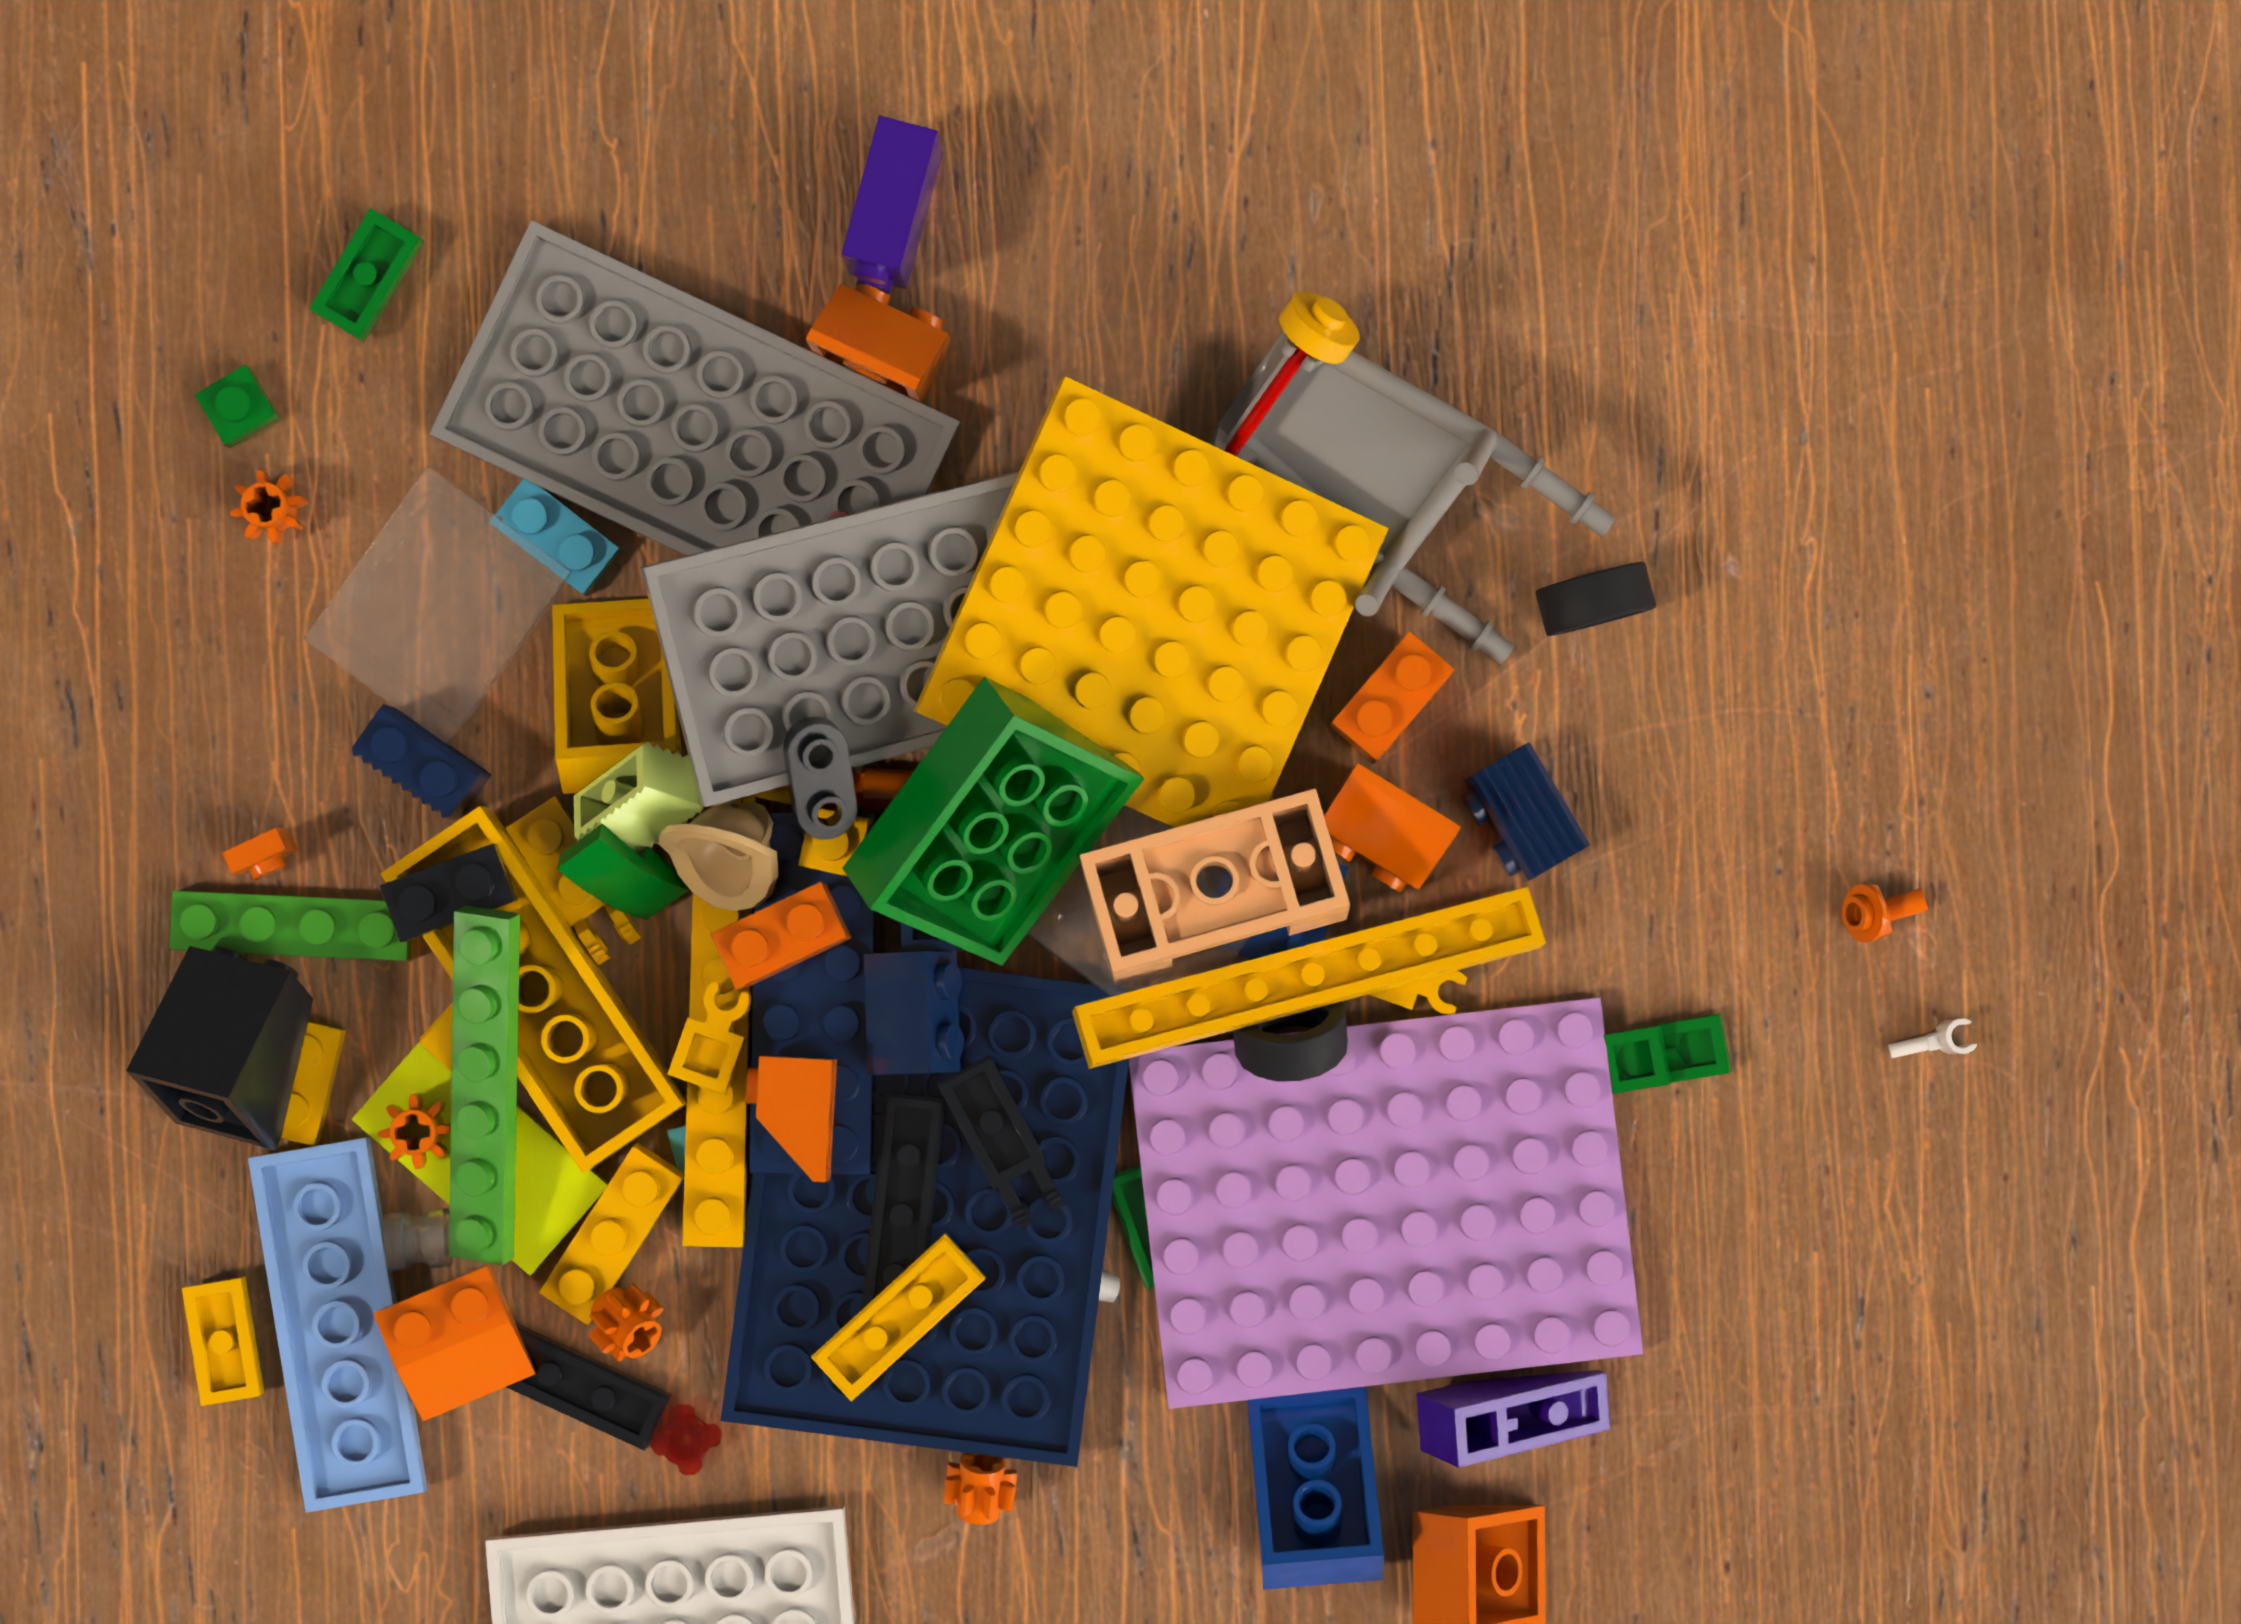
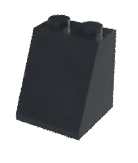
M189 946L126 1071L176 1124L276 1150L281 1140L313 998L297 980L298 973L282 962L267 959L264 964L248 961L239 953L225 947H216L212 952Z

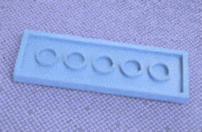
M370 1137L249 1157L248 1163L305 1512L424 1493L428 1490L414 1403L394 1367L373 1315L377 1310L396 1303L397 1298Z

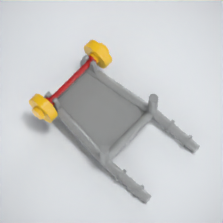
M1301 291L1295 293L1279 315V322L1283 329L1282 334L1214 428L1211 443H1206L1389 528L1371 567L1372 573L1355 601V608L1361 615H1374L1392 586L1423 609L1421 612L1423 617L1426 618L1431 614L1471 643L1469 646L1471 651L1475 652L1479 648L1495 661L1502 664L1515 645L1492 629L1494 625L1492 621L1488 620L1484 624L1445 596L1446 588L1440 586L1438 589H1435L1404 567L1466 485H1472L1477 481L1488 459L1492 458L1522 480L1519 485L1520 487L1526 489L1528 485L1570 514L1569 522L1573 525L1580 521L1596 534L1603 537L1614 523L1616 517L1592 501L1595 497L1592 492H1588L1585 496L1543 466L1546 461L1543 457L1540 456L1536 461L1490 427L1352 351L1360 339V334L1355 323L1338 303L1311 292Z

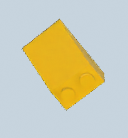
M649 599L552 605L555 760L563 794L580 792L647 741L652 747L658 744L662 751L668 748L672 754L678 751L681 755L679 716Z

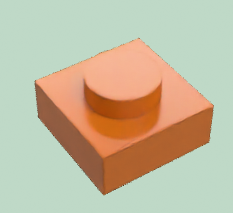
M275 827L222 852V855L232 875H246L250 873L253 881L285 868L286 864L283 857L298 851L288 829Z

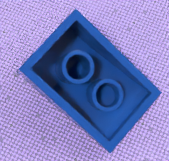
M1366 1386L1247 1400L1263 1590L1383 1580L1384 1554Z

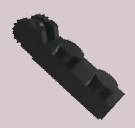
M991 1055L937 1083L993 1190L998 1188L1020 1229L1032 1224L1031 1212L1024 1199L1017 1193L1011 1180L1031 1170L1039 1185V1192L1046 1205H1049L1053 1211L1065 1206V1202L1055 1182L1044 1165L1047 1159Z

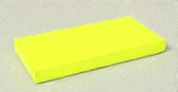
M418 1042L354 1115L352 1120L391 1154L395 1148L391 1139L378 1136V1132L390 1128L394 1120L388 1114L387 1106L395 1104L404 1111L410 1110V1095L420 1093L423 1099V1107L430 1108L433 1104L444 1101L446 1105L440 1116L444 1124H451L452 1071ZM517 1103L514 1258L512 1261L531 1276L598 1201L609 1182L594 1169L582 1173L560 1139L519 1103ZM417 1115L415 1123L406 1125V1136L416 1137L418 1147L420 1139L430 1136L429 1125H420ZM451 1133L444 1135L441 1142L449 1151L446 1157L441 1158L434 1155L431 1151H427V1161L425 1167L421 1169H415L412 1155L405 1154L397 1160L450 1205Z

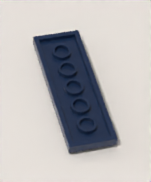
M769 813L773 821L769 842L771 849L777 851L779 875L772 895L759 907L754 908V913L812 885L823 882L828 885L852 939L753 985L751 1067L758 1068L759 1056L764 1055L837 1059L831 1174L870 1175L872 1170L873 1075H867L864 954L875 953V911L869 909L849 877L798 866L805 831L796 820L794 813ZM876 814L856 815L868 819H873V826L877 822ZM751 1104L750 1173L806 1174L756 1118V1104Z

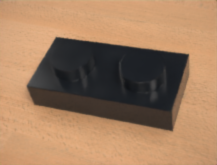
M495 843L380 885L400 942H407L453 925L454 911L465 905L496 909L518 901L498 844Z

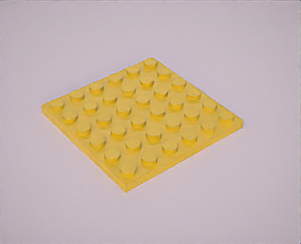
M1066 376L1061 377L913 712L948 726L985 676L1031 699L1137 770L1144 780L1124 806L1176 828L1268 802L1353 611L1355 601L1364 586L1389 528Z

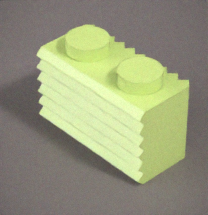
M648 741L574 795V837L580 840L599 825L604 824L638 854L646 847L652 848L654 843L658 844L661 830L668 825L687 824L688 819H694L698 814H701L703 809L689 756L686 755L682 758L678 751L672 754L668 748L662 751L658 744L652 747Z

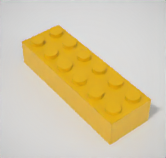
M479 806L380 874L387 883L487 845L498 844L518 901L493 910L520 913L517 1077L581 1172L584 1173L593 1169L684 1107L687 1103V1096L675 1078L667 1075L668 1068L597 963L591 957L574 929L569 926L535 876L492 808ZM454 924L423 935V938L452 981Z

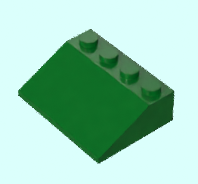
M984 676L843 866V870L869 909L1002 966L1081 863L1080 855L1090 851L1144 778L1137 770L1031 699Z

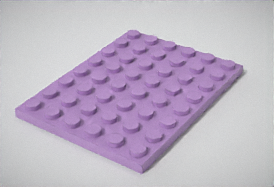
M1601 998L1347 1026V1054L1340 1063L1321 1076L1302 1081L1277 1082L1257 1077L1245 1070L1235 1055L1234 1040L1173 1046L1129 1058L1168 1408L1174 1409L1644 1354L1607 1047L1603 1037L1605 1031ZM1301 1032L1286 1033V1034H1297V1033H1301Z

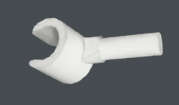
M1946 1019L1936 1027L1935 1032L1888 1044L1890 1057L1896 1058L1938 1049L1947 1054H1967L1976 1048L1977 1043L1956 1046L1952 1041L1951 1034L1956 1026L1971 1024L1972 1022L1968 1019Z

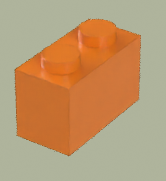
M1409 631L1328 726L1374 764L1455 669Z
M823 882L812 885L710 933L735 989L741 990L852 939L828 885Z

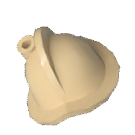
M734 799L708 806L689 824L668 825L661 830L658 837L659 845L669 853L677 874L693 894L710 905L730 911H741L759 907L773 893L779 875L777 851L770 847L769 840L772 834L773 821L765 806L755 802L739 805L737 800Z

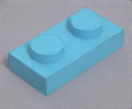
M525 479L519 483L490 520L492 525L585 597L622 551L543 488Z

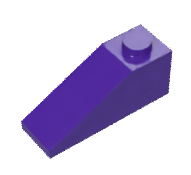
M1601 1370L1473 1380L1416 1393L1420 1450L1458 1468L1610 1430L1606 1372Z

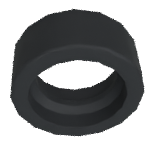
M1644 562L1630 563L1545 586L1535 592L1547 636H1555L1597 626L1656 608V601Z
M1341 1001L1233 1030L1235 1055L1242 1068L1257 1077L1277 1082L1302 1081L1321 1076L1335 1068L1347 1054L1348 1036L1345 1004ZM1286 1026L1313 1028L1297 1034L1277 1035L1268 1033L1271 1030Z

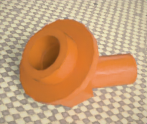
M1865 883L1854 885L1847 892L1842 906V920L1849 934L1855 940L1868 943L1893 933L1890 921L1928 911V906L1922 888L1884 899L1878 885Z

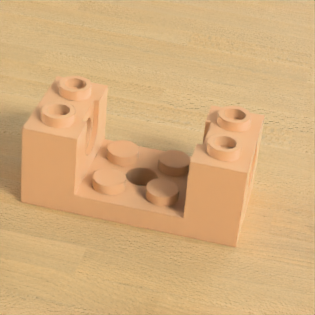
M1316 788L1080 855L1083 876L1115 985L1173 969V958L1286 927L1288 935L1291 936L1347 920L1350 902ZM1209 866L1223 867L1230 873L1233 885L1230 891L1222 897H1207L1197 887L1196 880L1199 873Z

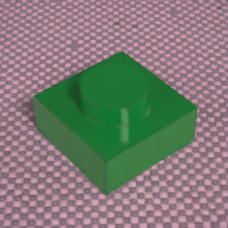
M246 364L195 394L222 442L229 448L280 418L253 371Z

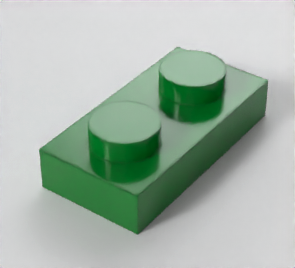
M369 208L309 310L364 343L423 246L424 241L417 235Z

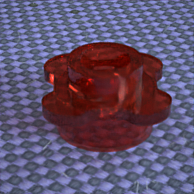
M682 1403L673 1407L670 1412L671 1420L664 1430L653 1434L651 1448L656 1455H664L670 1462L678 1465V1469L682 1474L694 1475L701 1470L702 1458L708 1450L717 1447L721 1443L722 1431L717 1424H707L697 1417L691 1405ZM689 1434L692 1437L691 1444L684 1445L681 1442V1436Z

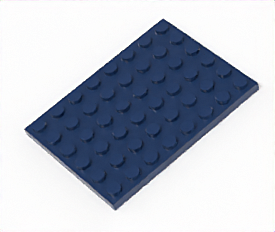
M959 967L962 976V988L958 996L959 1027L964 1037V1048L960 1056V1070L988 1055L992 1056L1047 1159L1044 1165L1055 1182L1065 1202V1206L1053 1211L1049 1205H1046L1039 1192V1185L1031 1170L1011 1180L1017 1193L1024 1199L1031 1212L1032 1224L1020 1229L998 1188L993 1190L946 1102L929 1248L947 1233L986 1276V1279L851 1402L811 1356L861 1310L886 1092L944 1098L937 1083L957 1072L873 1075L872 1170L870 1175L831 1174V1179L827 1182H813L807 1174L753 1173L720 1421L1077 1467L1129 1058L1089 1069L1072 1010L1078 1005L1135 990Z

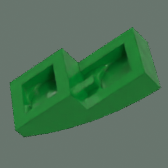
M604 824L599 825L562 852L557 865V869L592 896L621 912L645 920L689 890L688 886L677 874V871L650 847H646L637 854Z
M1722 1013L1603 1035L1607 1047L1612 1094L1665 1086L1674 1082L1732 1072Z

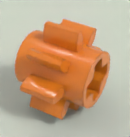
M257 470V483L248 488L238 484L234 487L242 495L241 507L231 510L230 516L236 519H246L250 522L245 529V537L254 541L261 535L263 530H266L270 541L276 545H281L283 540L282 531L290 527L296 530H303L304 526L300 521L296 520L297 508L307 505L308 499L297 495L292 496L288 493L294 482V479L284 474L273 485L265 471ZM267 495L280 501V507L274 508L271 512L272 520L258 514V508L267 505Z
M414 1093L409 1098L410 1110L404 1111L395 1104L387 1106L386 1110L394 1120L390 1128L379 1131L378 1136L390 1138L395 1146L389 1157L391 1161L397 1160L405 1154L412 1155L415 1169H421L425 1167L427 1151H431L434 1155L441 1158L449 1154L447 1147L441 1143L444 1135L451 1133V1124H444L440 1116L446 1105L444 1101L437 1102L430 1108L423 1107L421 1094ZM416 1115L420 1125H429L430 1136L420 1139L419 1147L416 1137L406 1136L405 1132L406 1125L415 1123Z
M634 1283L630 1284L627 1289L622 1287L611 1288L602 1293L592 1306L589 1317L597 1324V1327L588 1334V1337L604 1354L610 1352L617 1361H622L625 1356L639 1358L650 1352L659 1341L662 1327L654 1318L659 1316L664 1308L648 1291L643 1293Z
M964 1453L961 1456L960 1464L948 1463L943 1503L949 1505L956 1504V1515L967 1523L975 1525L993 1523L999 1518L1000 1510L1010 1512L1013 1510L1017 1470H1005V1460L1003 1457Z

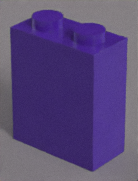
M879 115L841 254L849 274L857 277L856 285H870L886 294L891 293L892 286L907 289L943 156L937 130Z

